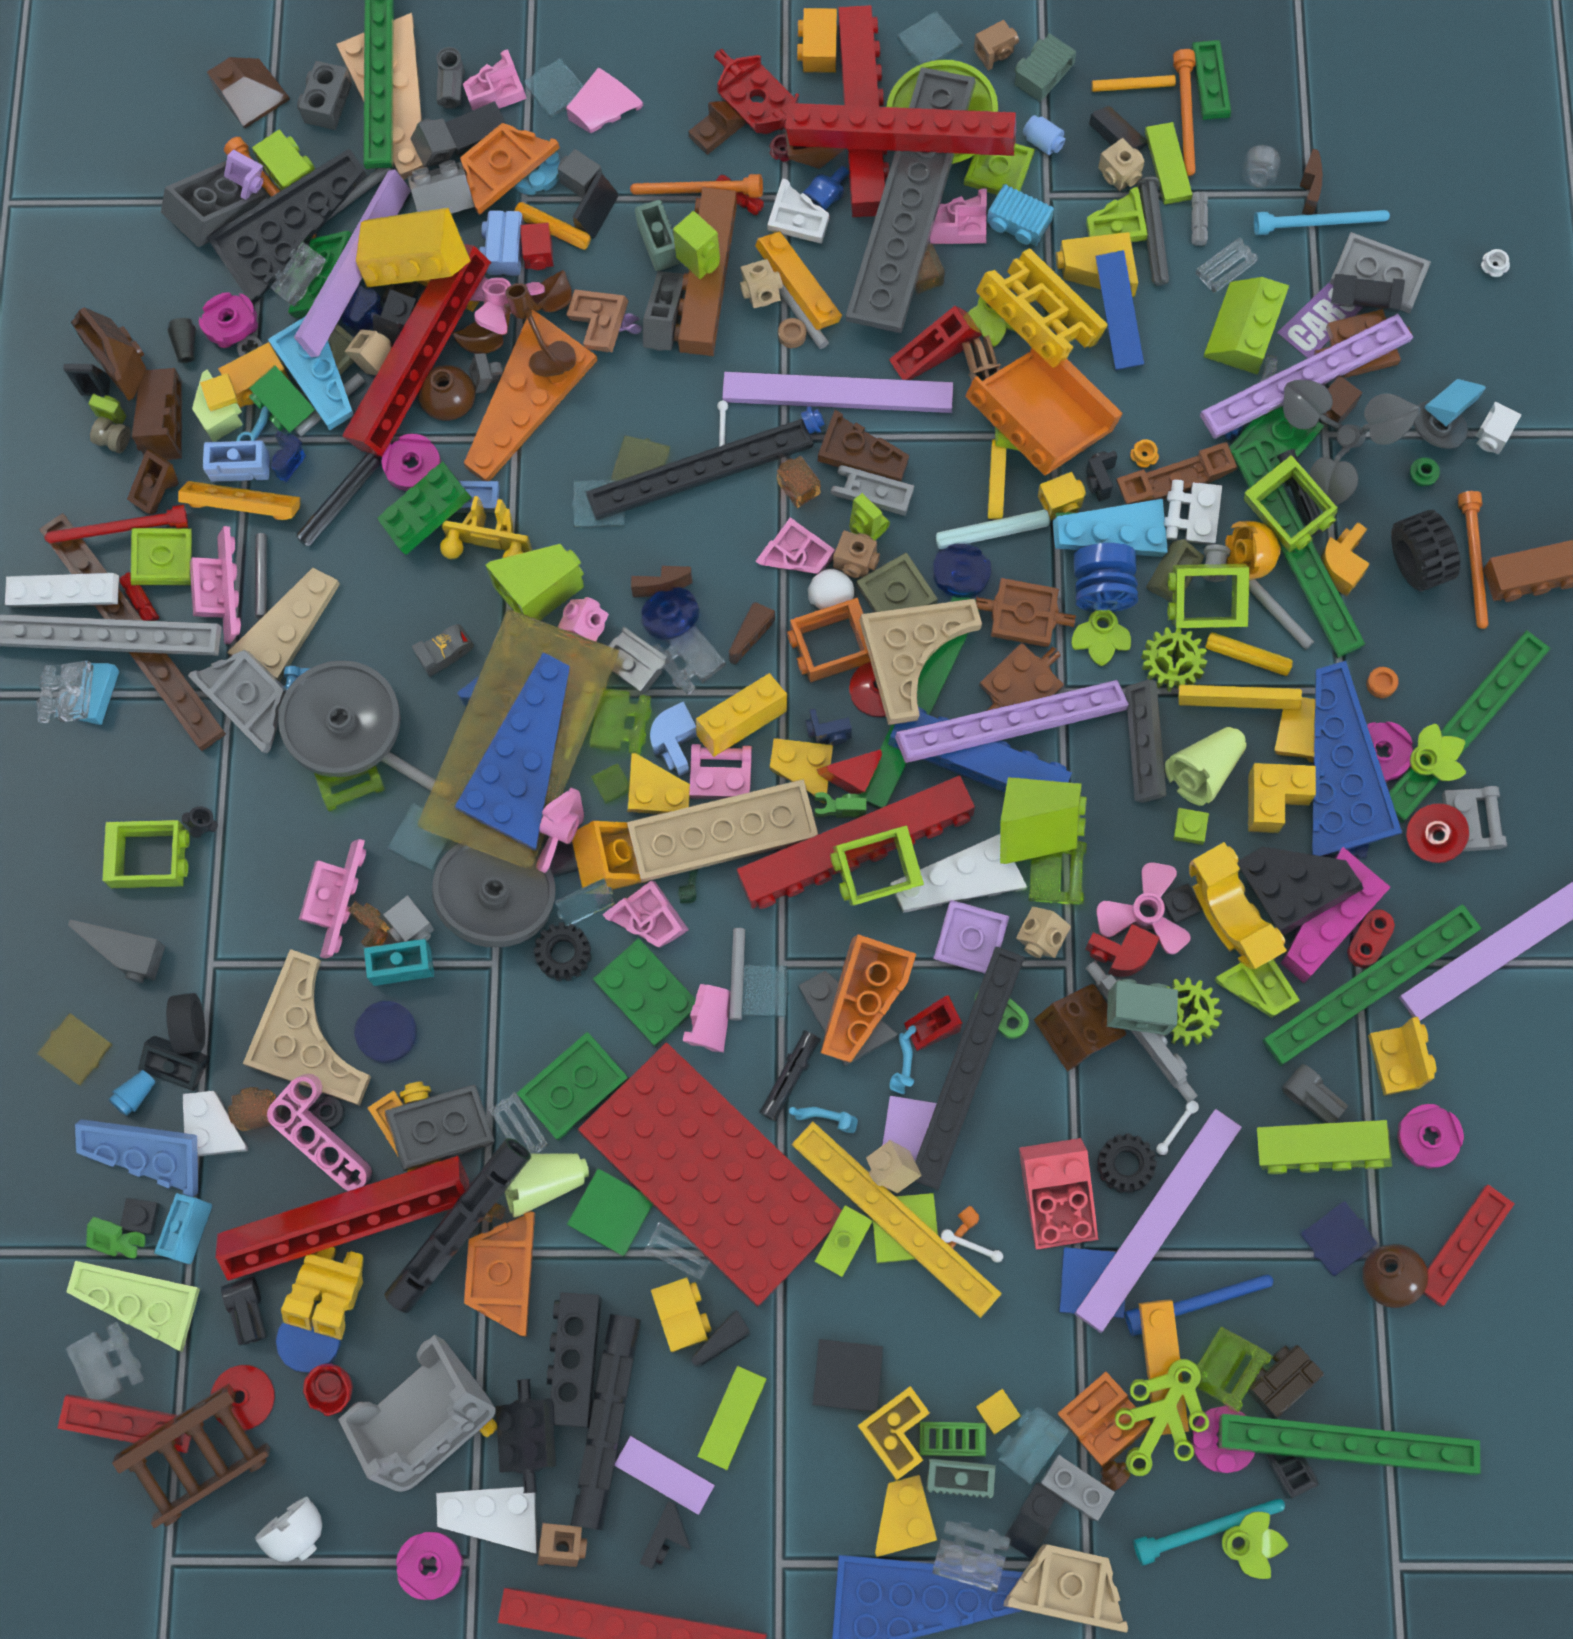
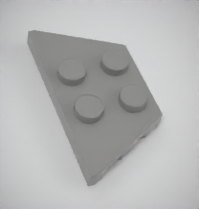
M246 650L233 654L227 660L221 659L214 662L212 666L201 671L195 670L190 672L188 676L262 752L268 753L278 727L279 709L287 689Z

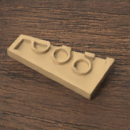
M312 568L227 652L228 655L231 657L233 654L243 650L249 651L280 682L284 676V667L291 665L339 587L338 580Z

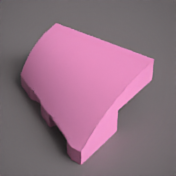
M508 49L500 53L502 59L491 67L486 64L477 75L470 77L463 83L472 110L494 101L500 109L527 99Z
M598 68L569 103L566 110L569 121L587 132L593 133L601 129L604 124L608 122L613 123L621 119V114L633 108L636 111L640 110L643 102L621 82Z
M987 189L978 190V196L967 200L960 196L949 203H941L931 232L930 244L986 243Z
M789 518L776 538L768 543L756 562L763 566L819 574L833 560L835 549L795 520Z
M653 880L629 898H623L602 914L605 919L626 928L627 931L641 936L647 942L657 947L670 943L689 930Z
M700 984L696 1002L690 1014L693 1025L692 1032H684V1042L692 1046L705 1047L713 1052L724 1053L730 1011L729 990Z

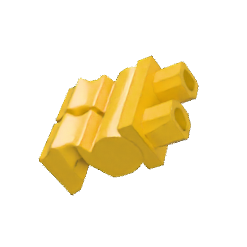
M331 1247L306 1255L296 1282L292 1284V1292L285 1298L281 1313L283 1322L309 1331L313 1327L316 1333L342 1340L346 1326L344 1312L353 1309L363 1284L362 1269L364 1259L362 1254L350 1251L347 1252L343 1263L333 1261L336 1255V1248ZM316 1301H321L320 1303H318V1304L316 1305V1308L314 1309V1304H315V1302H316Z

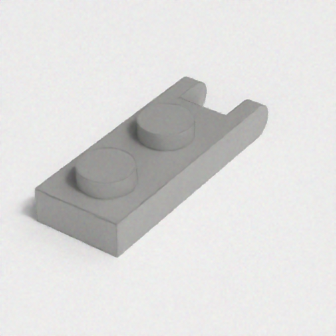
M839 466L838 473L848 478L844 488L832 487V495L853 501L863 493L877 508L906 516L914 492V485L851 467Z

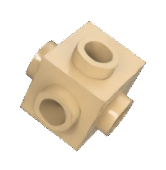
M1122 138L1101 153L1098 168L1103 173L1105 180L1121 191L1128 185L1129 187L1134 186L1141 179L1145 161L1142 154L1137 149H1133Z
M768 259L740 267L743 282H740L741 292L744 299L749 298L753 308L765 307L771 303L781 301L779 289L783 288L782 280L778 271L773 272Z
M1032 907L1016 939L1026 946L1024 950L1028 954L1036 958H1041L1042 955L1055 958L1071 926L1054 911Z

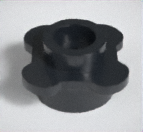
M195 807L190 813L186 812L182 815V822L188 825L190 835L195 838L201 837L203 833L208 831L215 832L218 827V823L213 820V813L206 807Z

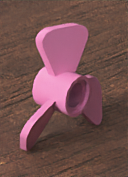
M483 276L470 301H484V305L475 312L476 323L498 334L507 333L504 305L508 303L505 294L506 289L511 286L508 280L504 278H491L487 280ZM539 282L525 284L531 296L545 292L544 285Z
M570 788L569 791L553 800L542 811L544 816L541 820L539 831L548 835L549 838L538 858L536 868L543 873H546L550 867L558 840L569 844L574 838L579 825L583 822L584 811L581 795L574 788Z
M1147 863L1141 870L1143 894L1137 897L1133 905L1111 901L1099 903L1096 909V916L1100 934L1105 938H1111L1131 924H1134L1144 930L1153 928L1156 936L1160 937L1159 942L1167 954L1174 955L1190 942L1189 932L1162 917L1165 906L1161 896L1174 881L1177 875L1176 869L1170 865ZM1144 905L1152 907L1155 916L1145 917L1141 914L1140 907Z

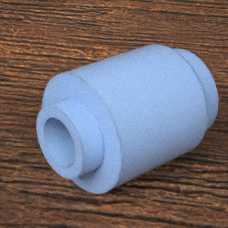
M1032 116L1022 132L1029 143L1047 155H1051L1053 152L1058 153L1066 140L1063 137L1064 130L1043 116Z

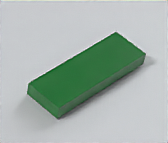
M1220 40L1193 42L1191 50L1195 52L1196 64L1194 69L1202 120L1230 118L1231 106Z

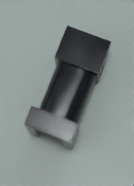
M1335 274L1331 305L1350 308L1354 306L1383 309L1386 312L1398 313L1401 309L1405 280L1393 278L1392 282L1357 279V276Z

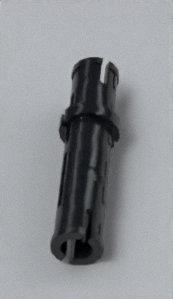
M1295 449L1277 455L1280 464L1291 455L1299 463ZM1293 477L1285 481L1286 487L1290 486L1298 509L1307 526L1321 515L1317 504ZM1318 529L1315 533L1311 535V537L1323 532L1320 529Z
M803 1030V1034L792 1054L788 1053L785 1058L787 1061L764 1105L759 1110L760 1114L775 1122L803 1070L807 1071L809 1068L808 1061L821 1041L820 1038L808 1031Z

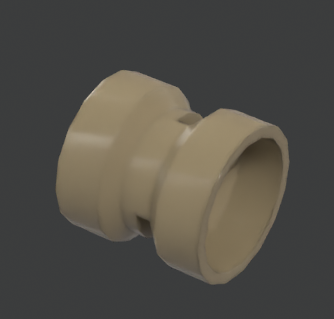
M99 417L92 426L90 441L98 446L106 445L113 452L122 453L129 443L131 431L128 426L119 423L115 425L110 419Z

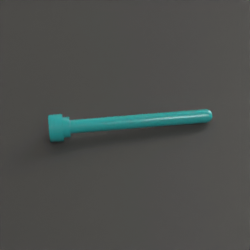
M1279 1498L1156 1540L1153 1537H1140L1133 1540L1136 1556L1141 1566L1153 1563L1155 1558L1160 1557L1161 1552L1226 1531L1231 1527L1239 1526L1243 1518L1252 1512H1266L1270 1515L1279 1513L1285 1509V1502Z

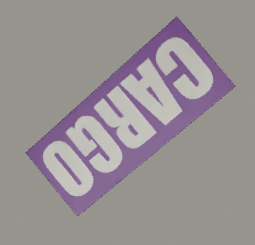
M1330 282L1277 332L1307 358L1314 356V351L1321 349L1330 340L1326 329L1329 322L1353 317L1363 308L1331 305L1333 285Z

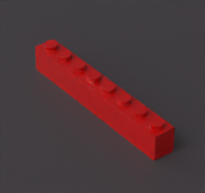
M871 5L838 7L844 105L884 106L883 88L878 89L877 82H882L881 64L876 65L875 58H880L879 40L874 41V34H878L877 16L872 17ZM847 149L852 217L876 216L885 188V179L888 178L889 163L883 162V155H887V150Z
M789 103L786 123L789 146L1014 156L1017 131L1015 112Z
M464 244L470 262L453 276L431 279L344 431L342 436L360 451L383 456L485 275L491 261L475 246Z
M959 775L737 869V875L751 908L759 906L760 909H764L775 904L776 899L784 895L788 897L796 896L804 891V887L813 883L815 885H822L830 881L832 875L839 873L840 871L835 872L830 854L835 853L834 846L906 825L914 845L916 843L915 840L924 836L927 839L936 837L944 831L943 828L954 824L955 827H959L968 823L974 815L975 806ZM894 837L844 851L850 872L858 869L860 863L871 859V862H876L885 858L888 855L887 852L896 849Z
M455 1156L218 1233L215 1258L229 1281L451 1209L469 1187V1178L459 1156Z
M511 1587L504 1588L497 1622L586 1639H766L767 1633Z

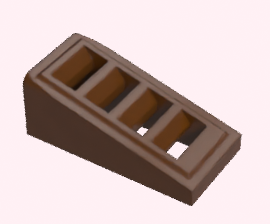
M756 602L752 603L729 649L730 663L736 665L772 626L775 621L774 610Z

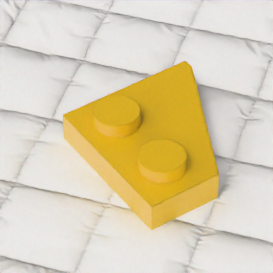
M774 738L770 770L791 782L804 779L807 792L813 796L818 792L827 793L829 781L819 776L816 769L831 765L833 745Z
M637 753L631 754L627 812L663 814L689 807L690 784Z
M920 1475L888 1483L875 1549L876 1557L937 1541Z

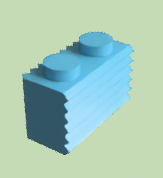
M1004 184L988 210L987 223L990 224L993 230L999 233L1005 231L1014 235L1016 240L1022 244L1028 245L1031 243L1038 246L1052 221L1054 208L1047 203L1038 201L1037 198L1034 199L1032 196L1023 194L1022 191Z

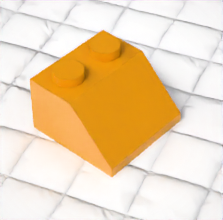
M592 821L577 830L572 842L583 891H609L645 883L641 882L627 822Z

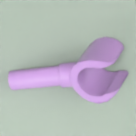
M630 313L625 314L619 332L626 330L632 334H638L641 332L642 327L633 324V322L638 321L640 318Z

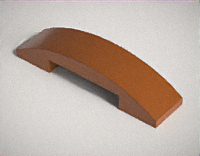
M1224 442L1200 450L1198 456L1147 473L1143 469L1119 477L1116 481L1127 505L1167 499L1168 491H1171L1172 480L1184 481L1183 492H1189L1193 482L1209 484L1235 471L1237 465L1228 443Z

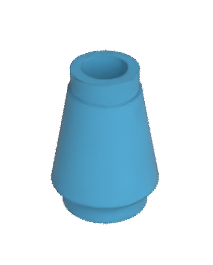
M141 1070L139 1074H136L113 1090V1095L108 1100L118 1111L128 1116L131 1112H136L156 1082L147 1072Z

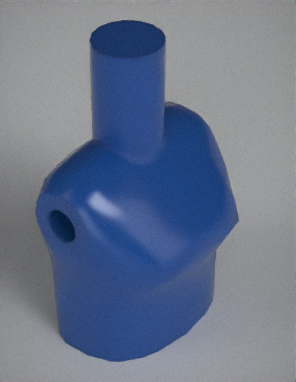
M841 166L831 177L819 174L802 193L808 196L813 204L826 210L843 196L844 188L840 183L849 175V171L844 166Z

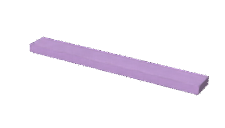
M396 170L387 172L294 336L295 340L310 357H318L362 279L361 272L356 263L361 222L368 219L398 215L411 191Z
M1396 314L1201 411L1200 417L1213 438L1216 439L1282 406L1284 387L1288 382L1301 379L1315 381L1324 385L1336 379L1339 375L1342 376L1409 343L1413 336L1399 314Z
M724 372L722 398L728 403L952 413L953 382Z
M1118 680L899 731L896 733L895 739L905 763L1124 711L1129 704Z
M1573 882L1402 994L1399 999L1411 1016L1419 1017L1421 1021L1573 920Z
M1217 1109L1213 1111L1075 1312L1077 1317L1098 1332H1103L1242 1128L1240 1125Z

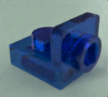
M277 431L274 436L283 450H279L274 455L270 466L276 477L286 483L305 459L306 455L301 447L302 442L291 433L285 435Z

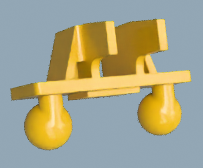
M474 496L471 511L463 523L451 521L442 523L446 538L440 544V551L448 559H456L463 553L464 547L462 542L506 550L503 558L532 551L528 536L514 533L510 509L506 508L501 499L497 500L494 512L497 519L495 530L484 528L486 513L478 496Z

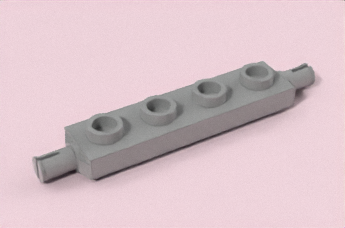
M1094 961L1085 969L1096 981V985L1108 1000V991L1116 981L1121 979L1116 980L1112 974L1110 976L1106 975L1097 962ZM1131 1030L1172 1086L1178 1089L1187 1101V1104L1194 1100L1198 1095L1187 1082L1186 1076L1188 1074L1185 1072L1187 1066L1178 1054L1175 1053L1173 1055L1166 1047L1168 1042L1165 1036Z

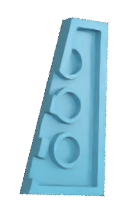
M303 317L269 338L268 341L327 428L332 430L353 417L354 414L328 340L318 357H310L295 340L294 336L305 319Z
M1163 499L1057 516L1053 520L1055 548L1079 550L1092 544L1120 543L1133 547L1136 555L1163 557L1168 553Z

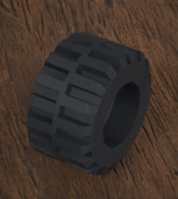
M1432 509L1426 510L1393 524L1391 530L1393 554L1402 575L1415 590L1422 592L1458 577L1460 555L1457 542L1449 525L1439 513Z

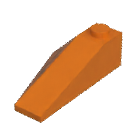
M859 934L852 938L839 980L821 1054L851 1063L876 1025L908 983L916 953Z

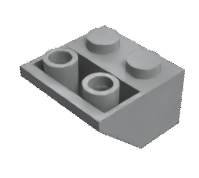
M455 160L445 161L439 164V168L433 170L420 168L414 170L412 175L408 176L417 212L449 208L450 213L475 207L461 162L455 163Z

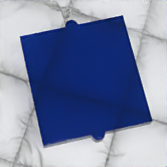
M1345 1201L1300 1234L1313 1250L1314 1258H1319L1333 1277L1378 1244L1363 1225L1364 1220L1358 1219Z

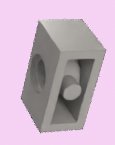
M1060 1455L1054 1457L1038 1483L1093 1521L1099 1520L1115 1493Z

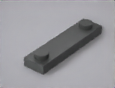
M1150 679L1125 687L1126 700L1129 704L1127 713L1135 801L1140 803L1166 796L1157 682Z

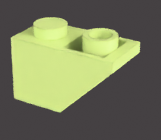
M208 370L202 372L200 382L213 378ZM199 382L192 410L211 440L216 442L243 425L238 417L242 411L238 404L234 403L210 412Z

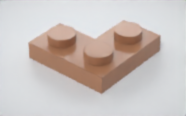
M574 290L567 316L573 321L589 323L583 342L587 349L613 352L628 305V299L624 295Z

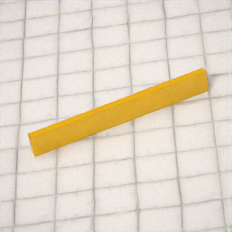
M813 1121L792 1143V1147L979 1318L1001 1296L1002 1293L886 1187L878 1186L872 1180L869 1172Z

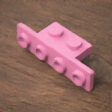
M223 526L217 537L219 559L192 557L190 561L193 616L223 618L224 644H231L236 635L240 634L241 622L240 618H236L235 610L239 603V593L237 590H234L237 566L235 563H232V554L235 551V538L230 536V527Z
M357 839L351 843L344 868L322 861L314 863L299 920L328 928L320 954L322 958L332 957L334 953H338L341 947L342 936L339 933L342 924H346L349 918L350 907L347 904L350 895H354L358 885V878L355 875L358 866H362L366 856V850L363 849L365 840Z

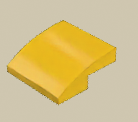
M1302 697L1300 710L1283 709L1274 750L1277 755L1307 758L1308 762L1314 763L1315 699Z

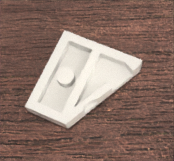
M782 178L768 221V231H780L784 235L822 244L829 222V213L820 206L813 204L811 199L804 193L799 194L790 186L788 180Z
M215 1091L183 1094L184 1133L197 1135L198 1156L248 1151L246 1142L243 1141L235 1127V1123L226 1112L221 1099Z

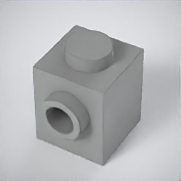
M408 895L383 914L392 925L389 933L398 943L420 939L428 941L431 937L430 933L434 931L430 922Z

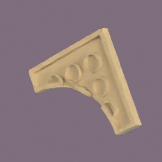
M975 599L861 614L859 621L888 725L918 720L920 714L917 705V685L920 672L930 656L943 644L957 636L980 630L982 622Z
M290 949L243 1064L290 1082L301 1075L314 1074L322 1083V1093L360 1106L371 1076L350 1066L333 1051L326 1041L317 1020L314 990L321 961ZM301 1081L299 1084L312 1089L311 1085L306 1081Z

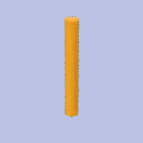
M1175 75L1093 80L1091 82L1092 92L1173 87L1176 84Z

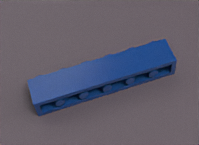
M918 707L920 714L918 720L895 724L888 745L900 749L895 739L896 733L899 731L950 719L932 717L927 715L924 709ZM1002 740L923 759L1004 793L1006 792L1008 777L1069 782L1072 774L1060 763L1044 762L1039 760L1036 754L1026 750L1022 752L1010 748L1011 746L1007 742Z

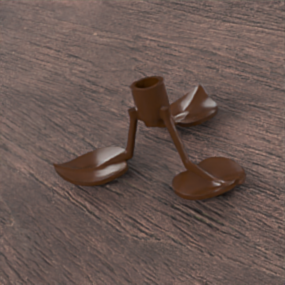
M564 270L541 282L545 287V292L531 296L528 287L522 283L509 286L505 292L508 303L504 305L507 333L510 313L519 319H528L542 349L530 357L529 366L534 374L542 377L563 374L565 371L571 370L576 363L575 351L567 342L556 341L548 347L545 345L531 314L533 309L535 311L542 309L545 312L558 311L570 303L572 290ZM476 322L460 331L453 332L456 342L465 350L475 354L490 353L500 348L504 343L502 335L505 334L495 333L481 327Z

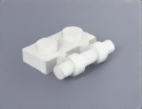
M1172 480L1171 491H1168L1167 501L1170 502L1168 517H1165L1164 520L1166 539L1177 540L1178 530H1186L1185 540L1189 543L1215 544L1222 486L1193 482L1191 494L1183 492L1184 481ZM1181 504L1189 505L1188 520L1180 518Z

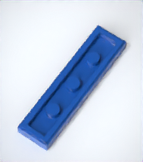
M1124 250L1097 255L1095 258L1115 371L1144 365Z

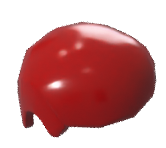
M324 1363L313 1368L304 1380L303 1393L311 1409L322 1412L324 1416H331L341 1412L350 1401L353 1384L350 1375L342 1367Z

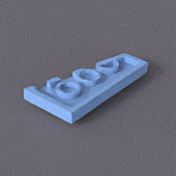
M83 1119L75 1124L76 1153L112 1167L115 1164L129 1170L128 1173L138 1177L142 1175L157 1180V1184L166 1188L173 1186L184 1190L183 1194L194 1197L198 1193L197 1135Z

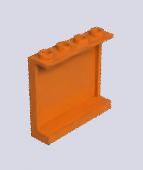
M1033 348L1024 356L983 381L976 376L965 396L1044 476L1111 433L1123 414L1068 359L1061 360L1058 366L1052 368Z

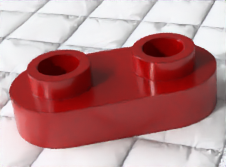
M1373 910L1362 920L1347 949L1348 958L1353 965L1367 968L1372 966L1380 957L1395 927L1394 920L1388 912ZM1374 921H1382L1384 924V928L1378 929L1375 926ZM1360 946H1367L1370 954H1363L1360 951Z

